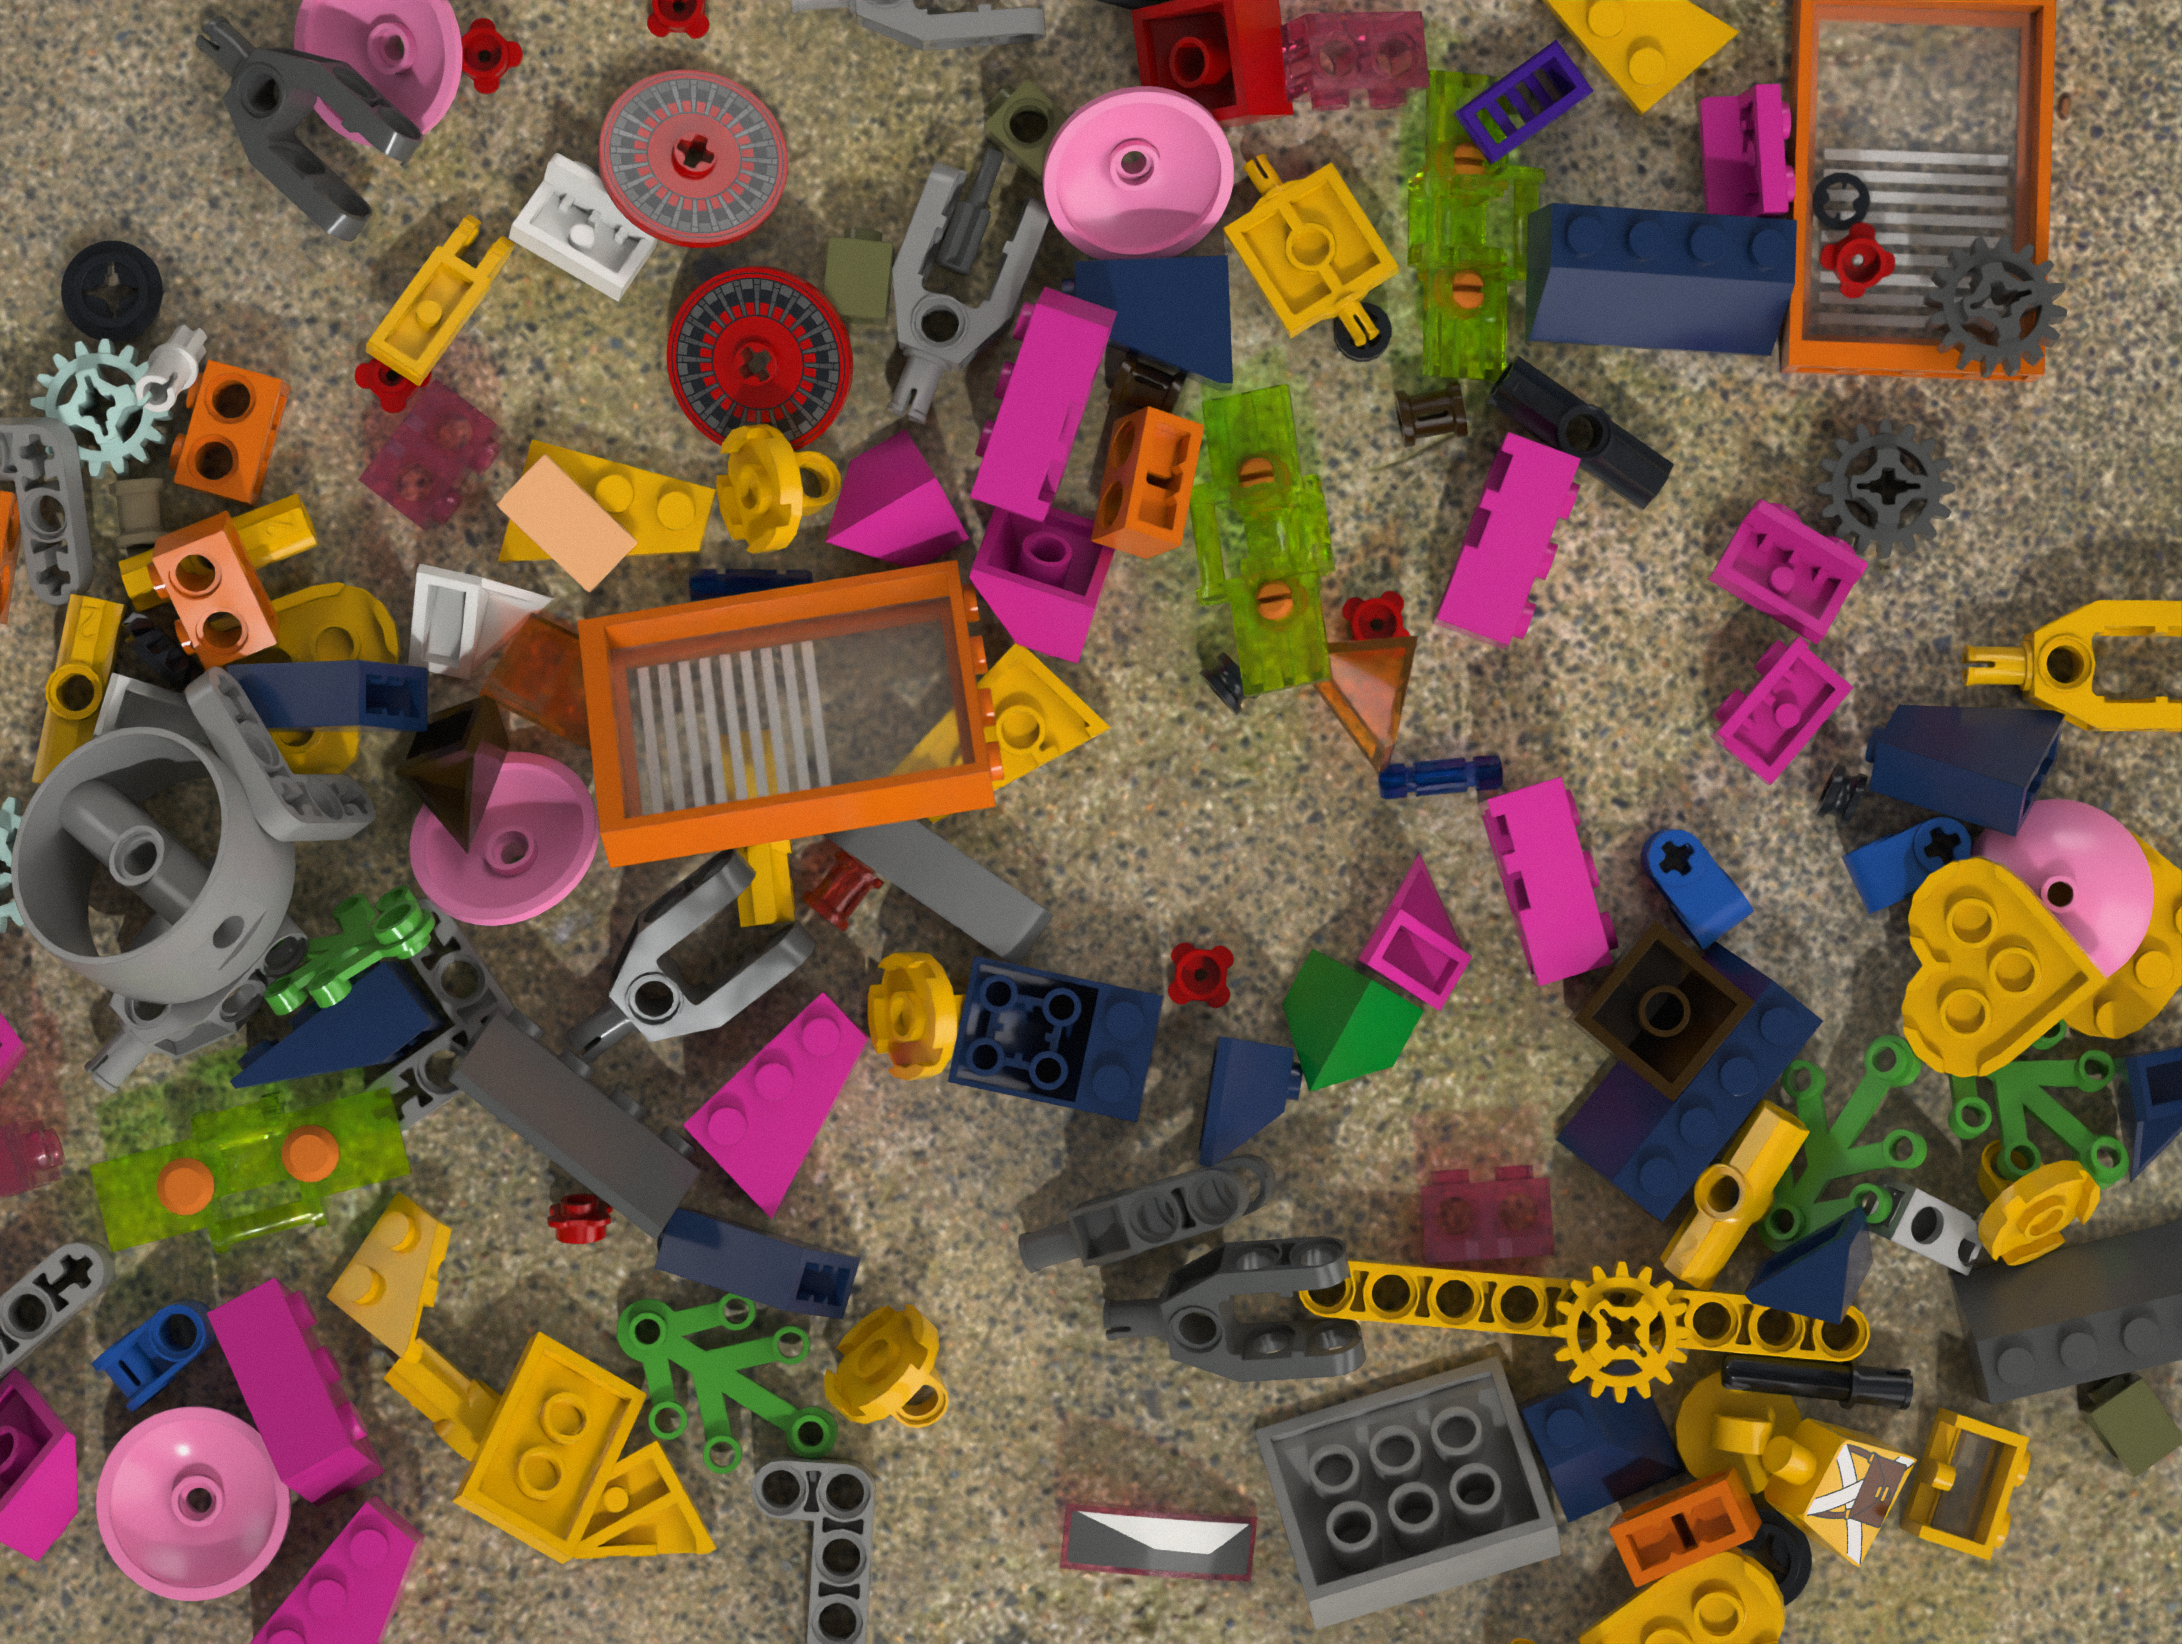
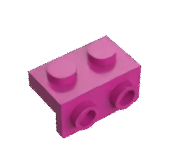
M1757 84L1738 96L1705 97L1698 103L1705 214L1777 218L1788 212V203H1792L1795 196V174L1792 166L1785 163L1784 140H1787L1790 136L1791 112L1789 104L1786 101H1781L1780 84Z
M1758 499L1741 520L1708 580L1818 645L1825 637L1851 588L1863 575L1868 563L1856 556L1852 546L1842 539L1834 536H1823L1801 523L1800 517L1790 508L1779 503H1768Z
M1800 636L1792 639L1787 646L1777 639L1753 667V669L1761 674L1755 684L1746 694L1735 688L1712 715L1720 725L1710 737L1768 786L1777 779L1854 688L1807 648L1809 643Z

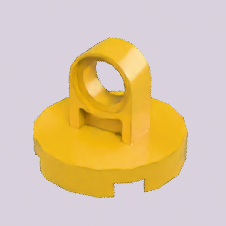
M768 424L742 426L733 429L722 443L720 454L730 453V457L728 460V474L717 475L716 478L720 513L727 531L733 540L745 539L749 544L746 551L752 554L787 548L797 534L801 516L818 513L839 495L841 475L831 459L820 452H793L789 441L779 429ZM800 469H806L818 478L821 484V495L819 498H813L803 493Z
M920 951L895 952L881 960L878 968L885 970L881 984L870 985L868 992L867 1021L872 1045L877 1054L888 1053L894 1064L893 1068L888 1069V1072L893 1077L906 1081L929 1079L941 1073L952 1057L957 1037V1027L960 1025L966 994H953L952 985L943 966L931 954Z
M2000 1139L1985 1147L1977 1170L1979 1188L1991 1203L1978 1225V1239L1995 1261L2001 1256L2007 1265L2016 1266L2036 1260L2066 1242L2059 1231L2070 1224L2075 1217L2079 1219L2082 1225L2090 1219L2100 1201V1187L2079 1161L2061 1160L2044 1165L2041 1161L2038 1169L2021 1177L2016 1182L2002 1179L1991 1168V1165L1997 1162V1156L2001 1151ZM2011 1151V1162L2022 1170H2026L2027 1161L2023 1154Z
M905 1304V1310L898 1312L889 1305L879 1307L862 1318L840 1341L836 1349L844 1357L837 1367L836 1374L826 1369L824 1376L825 1397L835 1409L852 1422L867 1424L882 1420L891 1414L897 1421L907 1427L921 1428L935 1423L944 1415L949 1404L948 1392L942 1377L934 1367L940 1347L938 1329L914 1305ZM922 1385H929L934 1388L931 1397L927 1401L914 1406L906 1405Z
M1721 1368L1698 1380L1680 1399L1673 1421L1675 1449L1688 1472L1697 1479L1735 1464L1748 1493L1758 1494L1765 1489L1772 1476V1473L1767 1471L1762 1463V1455L1766 1445L1770 1440L1781 1435L1792 1439L1801 1422V1414L1793 1398L1789 1395L1726 1389L1721 1384Z

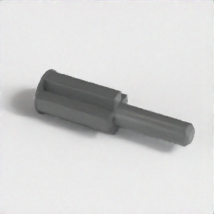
M989 147L986 149L968 201H958L937 260H935L937 265L949 272L966 276L971 275L970 271L991 217V212L986 210L985 207L1004 158V153L999 148Z

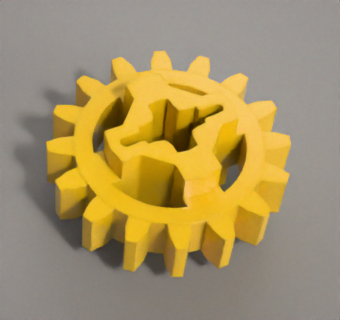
M1616 1260L1613 1275L1607 1277L1598 1265L1589 1266L1592 1282L1585 1286L1583 1283L1571 1278L1567 1283L1571 1291L1576 1295L1572 1302L1555 1300L1553 1304L1559 1312L1565 1314L1564 1323L1549 1326V1333L1551 1335L1564 1338L1565 1345L1552 1353L1556 1361L1572 1359L1575 1364L1570 1369L1567 1378L1574 1384L1585 1376L1590 1377L1588 1394L1595 1398L1599 1397L1605 1386L1612 1387V1394L1617 1403L1625 1402L1627 1388L1633 1386L1644 1399L1651 1397V1390L1648 1381L1656 1377L1658 1380L1669 1385L1673 1381L1670 1373L1665 1368L1669 1360L1678 1363H1685L1687 1360V1356L1675 1348L1677 1339L1692 1337V1330L1676 1325L1675 1320L1676 1317L1688 1310L1687 1305L1682 1301L1668 1303L1665 1298L1670 1294L1674 1285L1666 1279L1654 1287L1651 1286L1649 1283L1652 1277V1268L1645 1265L1640 1267L1635 1277L1629 1276L1626 1262L1623 1260ZM1614 1288H1629L1641 1292L1637 1297L1634 1296L1627 1304L1609 1303L1600 1294ZM1601 1309L1607 1315L1616 1317L1623 1322L1632 1317L1634 1322L1628 1330L1634 1337L1632 1341L1640 1348L1639 1353L1632 1347L1625 1346L1618 1341L1608 1346L1606 1340L1609 1339L1612 1333L1606 1325L1607 1321L1600 1314ZM1584 1311L1591 1318V1339L1583 1346L1584 1349L1581 1351L1577 1328L1580 1315ZM1659 1312L1663 1333L1660 1347L1656 1351L1649 1344V1324L1658 1316L1657 1313ZM1613 1359H1630L1640 1368L1635 1372L1620 1375L1600 1371L1603 1366L1606 1367Z

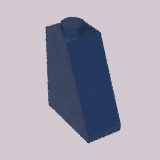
M1228 255L1074 261L1075 278L1062 279L1063 293L1117 311L1107 343L1108 346L1125 353L1128 351L1136 353L1138 358L1174 373L1179 371L1187 374V378L1218 391L1232 389L1233 370Z
M364 660L226 665V671L240 684L268 732H428V668Z
M1898 705L1886 727L1877 725L1870 736L1865 753V761L1873 764L1869 790L2016 837L2056 764L2065 714L2054 710Z
M677 1207L658 1236L657 1249L659 1254L654 1268L784 1311L843 1320L861 1258L702 1211Z

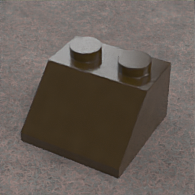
M1653 920L1647 921L1567 1020L1616 1061L1671 1102H1674L1756 1002L1658 921Z

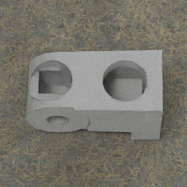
M1881 1173L1875 1185L1882 1186L1888 1190L1892 1197L1893 1207L1890 1215L1884 1221L1868 1223L1869 1231L1968 1276L1982 1247V1243L1978 1239L1979 1223L1970 1219L1971 1216L1922 1190ZM1874 1192L1871 1193L1863 1209L1867 1215L1873 1214L1879 1205L1878 1197Z

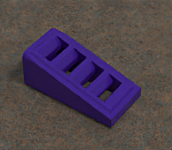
M1556 39L1461 107L1453 115L1491 166L1582 102L1594 90ZM1542 69L1562 98L1554 103L1534 75L1538 70ZM1521 82L1525 84L1543 109V112L1538 116L1534 114L1515 88ZM1502 95L1507 98L1525 123L1518 130L1496 101ZM1484 108H1486L1507 137L1499 144L1495 142L1476 116Z

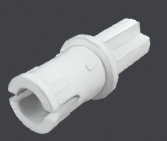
M186 325L177 327L169 340L157 346L150 354L147 363L148 370L139 379L135 388L138 401L143 399L148 391L151 392V396L143 405L144 408L152 412L169 410L176 402L180 391L189 388L196 381L199 372L198 364L207 352L203 345L207 336L201 328L192 331Z

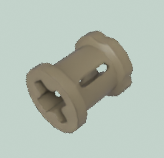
M142 478L109 484V494L116 497L120 535L114 538L116 549L151 548L155 546L156 538L171 533L165 531L161 495L163 491L167 490L166 479Z

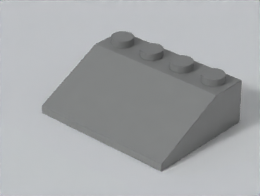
M1499 1355L1255 1430L1316 1630L1561 1555L1557 1525Z

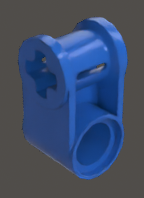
M1938 817L1922 821L1895 835L1894 832L1885 835L1841 857L1868 914H1871L1913 895L1933 871L1953 860L1968 859L1972 844L1968 831L1961 823L1953 818ZM1932 829L1939 836L1951 835L1953 838L1954 846L1946 850L1949 861L1945 864L1939 856L1928 858L1924 852L1923 847L1928 846L1932 842L1929 833Z
M1661 829L1651 834L1644 842L1640 858L1645 874L1669 904L1668 907L1680 926L1702 951L1754 912L1747 898L1735 882L1717 865L1700 840L1692 833L1681 829ZM1665 843L1669 846L1685 847L1686 852L1680 857V862L1684 867L1681 872L1669 868L1661 870L1659 863L1666 857L1661 847Z
M194 1299L180 1300L156 1312L140 1327L133 1329L94 1360L91 1365L97 1372L105 1371L128 1399L125 1407L133 1414L166 1389L177 1378L176 1375L214 1343L216 1334L207 1316V1313L212 1309L205 1303ZM175 1314L187 1315L196 1326L197 1336L191 1347L179 1345L170 1334L169 1326Z

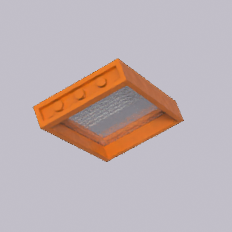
M1793 0L1789 99L1791 131L1788 138L1787 165H1791L1794 170L1795 196L1793 202L1788 203L1789 211L1786 212L1785 219L1797 220L1795 286L1782 321L1780 373L2035 382L2045 375V346L2040 344L2039 346L2044 355L2043 358L2033 367L2020 357V370L2015 376L2008 377L2003 370L2002 364H1997L1988 378H1982L1980 362L1974 360L1962 371L1956 368L1960 352L1955 348L1941 354L1937 351L1936 348L1945 335L1942 330L1927 331L1925 324L1931 316L1938 312V309L1924 305L1923 301L1929 290L1941 289L1931 280L1937 267L1941 266L1951 269L1947 257L1956 247L1970 257V246L1975 238L1978 237L1984 239L1989 250H1994L2002 236H2009L2010 252L2019 254L2029 243L2034 246L2033 255L2030 259L2034 265L2038 266L2042 262L2048 261L2057 0ZM1834 173L1852 174L1857 176L1866 185L1870 195V208L1866 217L1861 222L1869 223L1874 227L1876 231L1875 240L1882 246L1884 251H1889L1894 255L1896 262L1895 269L1890 276L1883 277L1874 286L1866 288L1865 293L1855 299L1847 298L1840 292V281L1832 270L1822 267L1819 261V254L1824 245L1828 243L1836 244L1849 234V229L1835 230L1825 226L1816 217L1813 209V194L1816 186L1826 176ZM1836 183L1826 190L1830 196V201L1823 208L1831 218L1835 219L1836 214L1839 212L1841 214L1840 220H1846L1856 213L1852 203L1859 197V193L1852 185L1848 184L1846 190H1842V183ZM1857 254L1853 256L1852 264L1854 266L1861 265L1863 262L1862 255ZM2004 270V272L2007 273L2008 275H2010V276L2014 277L2015 279H2017V280L2023 282V281H2022L2019 277H2017L2016 275H2014V274H2012V273H2010V272ZM1970 274L1958 283L1954 303L1960 302L1963 297L1972 294L1969 286L1971 281ZM1991 296L1981 306L1985 310L1990 308L1996 309L2000 318L2009 308L2005 304L2000 306L1994 305ZM2036 311L2030 312L2027 317L2019 319L2022 330L2019 334L2020 340L2031 333L2035 323ZM1969 331L1967 332L1972 338L1976 339L1981 343L1986 344L1985 340L1977 337Z
M952 560L577 620L599 828L610 868L996 807L992 781L1004 780V771L999 741L986 743L984 728L996 726L991 689H978L976 675L988 673L982 635L971 637L969 635L968 623L980 621L975 586L973 583L961 584L958 561Z

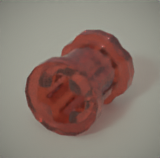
M839 847L834 854L837 862L815 890H807L801 899L830 923L845 932L851 925L848 918L871 889L879 890L885 882Z

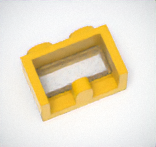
M1938 1407L1899 1528L1919 1538L1990 1561L1994 1547L2000 1548L2010 1528L2011 1515L2006 1510L2014 1486L2019 1487L2023 1483L2029 1470L2031 1454L2026 1448L2030 1438L2014 1431Z

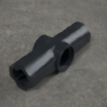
M1515 356L1510 364L1501 372L1485 400L1491 407L1548 445V447L1581 458L1579 468L1640 510H1644L1652 499L1658 495L1668 480L1674 466L1672 462L1611 421L1610 416L1602 408L1593 404H1587L1520 356ZM1576 415L1586 418L1593 429L1592 441L1583 451L1574 449L1566 438V427L1569 421Z

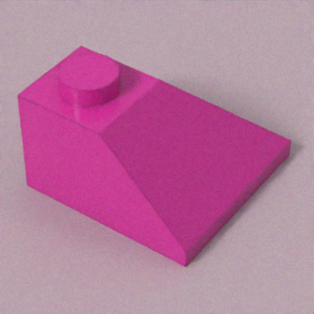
M995 506L972 566L969 579L1016 644L1039 651L1048 656L1058 657L1078 664L1116 550L1091 541L1093 520L1050 507L1044 522H1040Z
M13 1368L0 1384V1542L38 1562L53 1542L63 1534L67 1525L78 1513L76 1436L24 1373Z

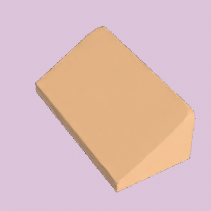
M546 453L496 503L501 511L588 592L595 589L639 542Z

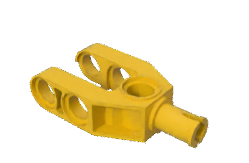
M2097 600L2085 604L2023 635L2019 647L1964 645L1961 656L1962 664L1983 663L1987 664L1988 667H1968L1967 669H1962L1963 685H2019L2020 690L2023 691V700L2043 710H2054L2065 714V721L2084 731L2182 732V700H2168V697L2163 696L2146 699H2105V696H2096L2092 691V678L2095 669L2092 637H2182V601ZM2054 649L2063 650L2072 659L2073 673L2066 683L2053 679L2047 670V658Z

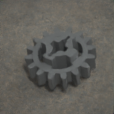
M2002 236L1994 250L1988 249L1982 237L1975 238L1970 246V257L1958 247L1952 250L1947 257L1951 269L1938 266L1931 277L1933 283L1941 289L1929 290L1923 301L1924 305L1938 309V312L1931 316L1925 324L1927 331L1942 330L1945 335L1936 348L1940 354L1948 352L1953 348L1959 351L1960 355L1956 368L1961 371L1972 360L1980 362L1982 378H1988L1997 364H2002L2003 370L2008 377L2015 376L2020 370V357L2034 367L2044 356L2039 344L2052 348L2060 337V334L2050 325L2062 323L2067 316V309L2053 305V301L2059 298L2066 290L2064 283L2048 284L2045 278L2054 266L2052 261L2048 260L2038 266L2034 265L2030 261L2034 246L2029 243L2019 254L2010 252L2009 236ZM2004 270H2005V271H2008V272H2010V273H2012V274H2014V275H2016V276L2019 277L2023 282H2021V281L2015 279L2014 277L2008 275L2007 273L2004 272ZM1970 274L1971 281L1969 286L1972 294L1963 297L1960 302L1954 303L1958 283ZM1989 296H1991L1994 305L2000 306L2005 304L2006 307H2009L2001 318L1996 309L1990 308L1985 310L1984 307H1981ZM2036 311L2035 323L2031 333L2020 340L2019 334L2022 330L2019 319L2027 317L2030 312ZM1969 331L1977 337L1985 340L1986 344L1981 343L1976 339L1972 338L1967 332Z
M1882 419L1878 422L1875 435H1870L1863 423L1858 424L1852 428L1855 444L1851 445L1847 440L1838 437L1830 444L1835 454L1839 457L1837 461L1822 459L1818 463L1817 468L1829 476L1828 482H1823L1813 487L1814 495L1828 497L1829 505L1817 514L1819 520H1827L1835 517L1839 525L1834 530L1832 536L1842 539L1850 534L1855 537L1853 549L1857 555L1862 554L1870 543L1876 544V552L1879 559L1890 557L1893 543H1897L1905 555L1916 551L1914 534H1917L1926 541H1930L1937 535L1934 526L1929 522L1930 519L1945 520L1950 516L1951 510L1939 503L1940 497L1955 491V484L1940 481L1939 473L1951 465L1949 458L1933 461L1929 453L1933 450L1937 441L1933 437L1920 444L1912 441L1915 434V425L1911 423L1905 425L1898 435L1892 434L1889 419ZM1870 449L1868 468L1861 475L1844 477L1851 461L1859 453ZM1900 452L1908 456L1917 465L1922 475H1913L1900 462ZM1882 474H1885L1887 485L1897 486V489H1907L1888 499L1886 505L1882 504L1881 494L1871 493L1870 489H1862L1879 480ZM1923 502L1916 518L1906 527L1898 529L1900 511L1908 503ZM1846 503H1855L1868 516V527L1855 519L1848 510Z

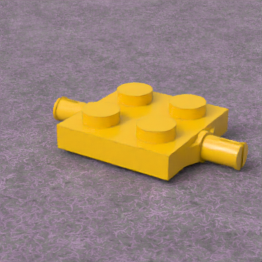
M1265 153L1255 156L1257 166L1251 159L1243 166V170L1248 174L1262 197L1250 212L1223 228L1224 236L1290 339L1321 320L1339 316L1355 341V345H1364L1366 343V336L1358 323L1369 340L1376 337L1380 331L1375 327L1360 302L1370 290L1398 274V264L1332 162L1304 179L1283 183Z

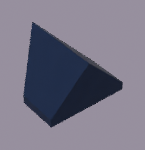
M2182 1045L2111 1057L2115 1065V1075L2112 1081L2123 1144L2129 1157L2128 1172L2130 1183L2182 1132Z
M1857 1206L1762 1261L1744 1292L1745 1296L1753 1304L1840 1325L1873 1263L1867 1215Z

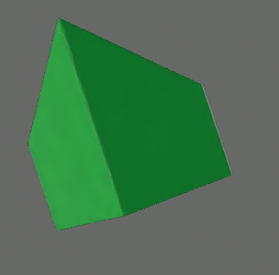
M1314 949L1309 953L1281 1004L1309 1092L1393 1067L1424 1012L1421 1008L1376 981Z

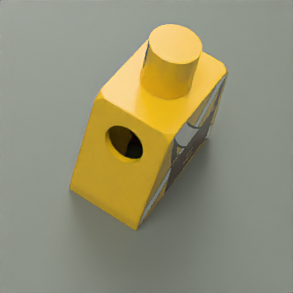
M1807 1418L1800 1422L1792 1439L1781 1435L1773 1438L1766 1445L1762 1455V1463L1764 1468L1772 1473V1476L1764 1489V1499L1792 1524L1803 1531L1813 1542L1851 1564L1860 1567L1917 1459L1870 1434Z

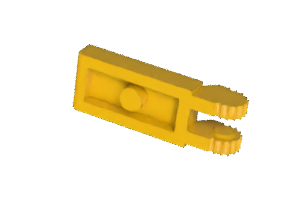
M471 214L463 218L443 247L438 245L366 344V353L417 386L422 384L490 290L491 282L504 266L514 249V242L502 235V237L500 236L497 241L491 244L485 257L476 269L461 260L460 258L467 248L476 240L480 225L482 224L480 220Z

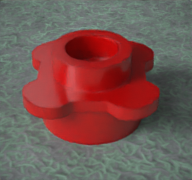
M652 0L653 13L647 19L649 31L659 38H664L669 33H686L692 39L702 38L710 28V22L705 16L706 0ZM682 1L685 4L684 11L675 12L673 9L674 3Z
M479 18L474 20L470 25V31L461 38L462 71L474 81L476 91L481 94L489 95L495 93L500 87L501 77L509 68L518 67L523 60L521 46L515 41H506L496 31V26L490 19ZM482 51H488L491 54V58L487 62H482L479 60V54Z
M1866 222L1854 223L1846 237L1836 244L1828 243L1824 245L1819 254V261L1822 267L1833 271L1840 281V292L1845 297L1851 299L1861 297L1865 293L1866 288L1874 286L1883 277L1890 276L1896 264L1894 255L1889 251H1884L1882 246L1877 243L1874 227ZM1857 254L1862 255V264L1854 266L1852 264L1853 256Z
M373 358L369 363L359 364L354 375L357 385L362 389H370L380 398L382 409L391 414L402 412L407 406V400L412 398L419 388L426 387L432 377L430 371L422 384L417 386L400 374L396 381L388 380L387 374L392 369L376 358Z
M1385 591L1380 598L1364 601L1359 597H1352L1345 602L1342 608V616L1350 624L1352 638L1348 643V649L1354 657L1367 659L1373 652L1387 649L1393 653H1401L1409 646L1411 636L1403 628L1401 611L1404 608V600L1400 594L1394 591ZM1373 619H1379L1382 622L1381 630L1374 631L1371 629L1370 623Z
M1182 942L1176 945L1171 952V960L1175 964L1174 981L1168 986L1170 999L1178 1005H1185L1190 1000L1207 1002L1212 1008L1224 1006L1231 996V992L1226 986L1227 969L1234 962L1232 952L1222 945L1215 946L1212 950L1195 949L1189 942ZM1204 969L1207 973V978L1204 981H1197L1194 976L1196 970Z
M578 1193L567 1195L560 1199V1203L549 1207V1212L552 1216L547 1218V1225L555 1228L556 1239L562 1243L587 1244L597 1242L607 1236L606 1225L611 1223V1215L609 1213L613 1212V1207L605 1201H599L598 1196L593 1194Z

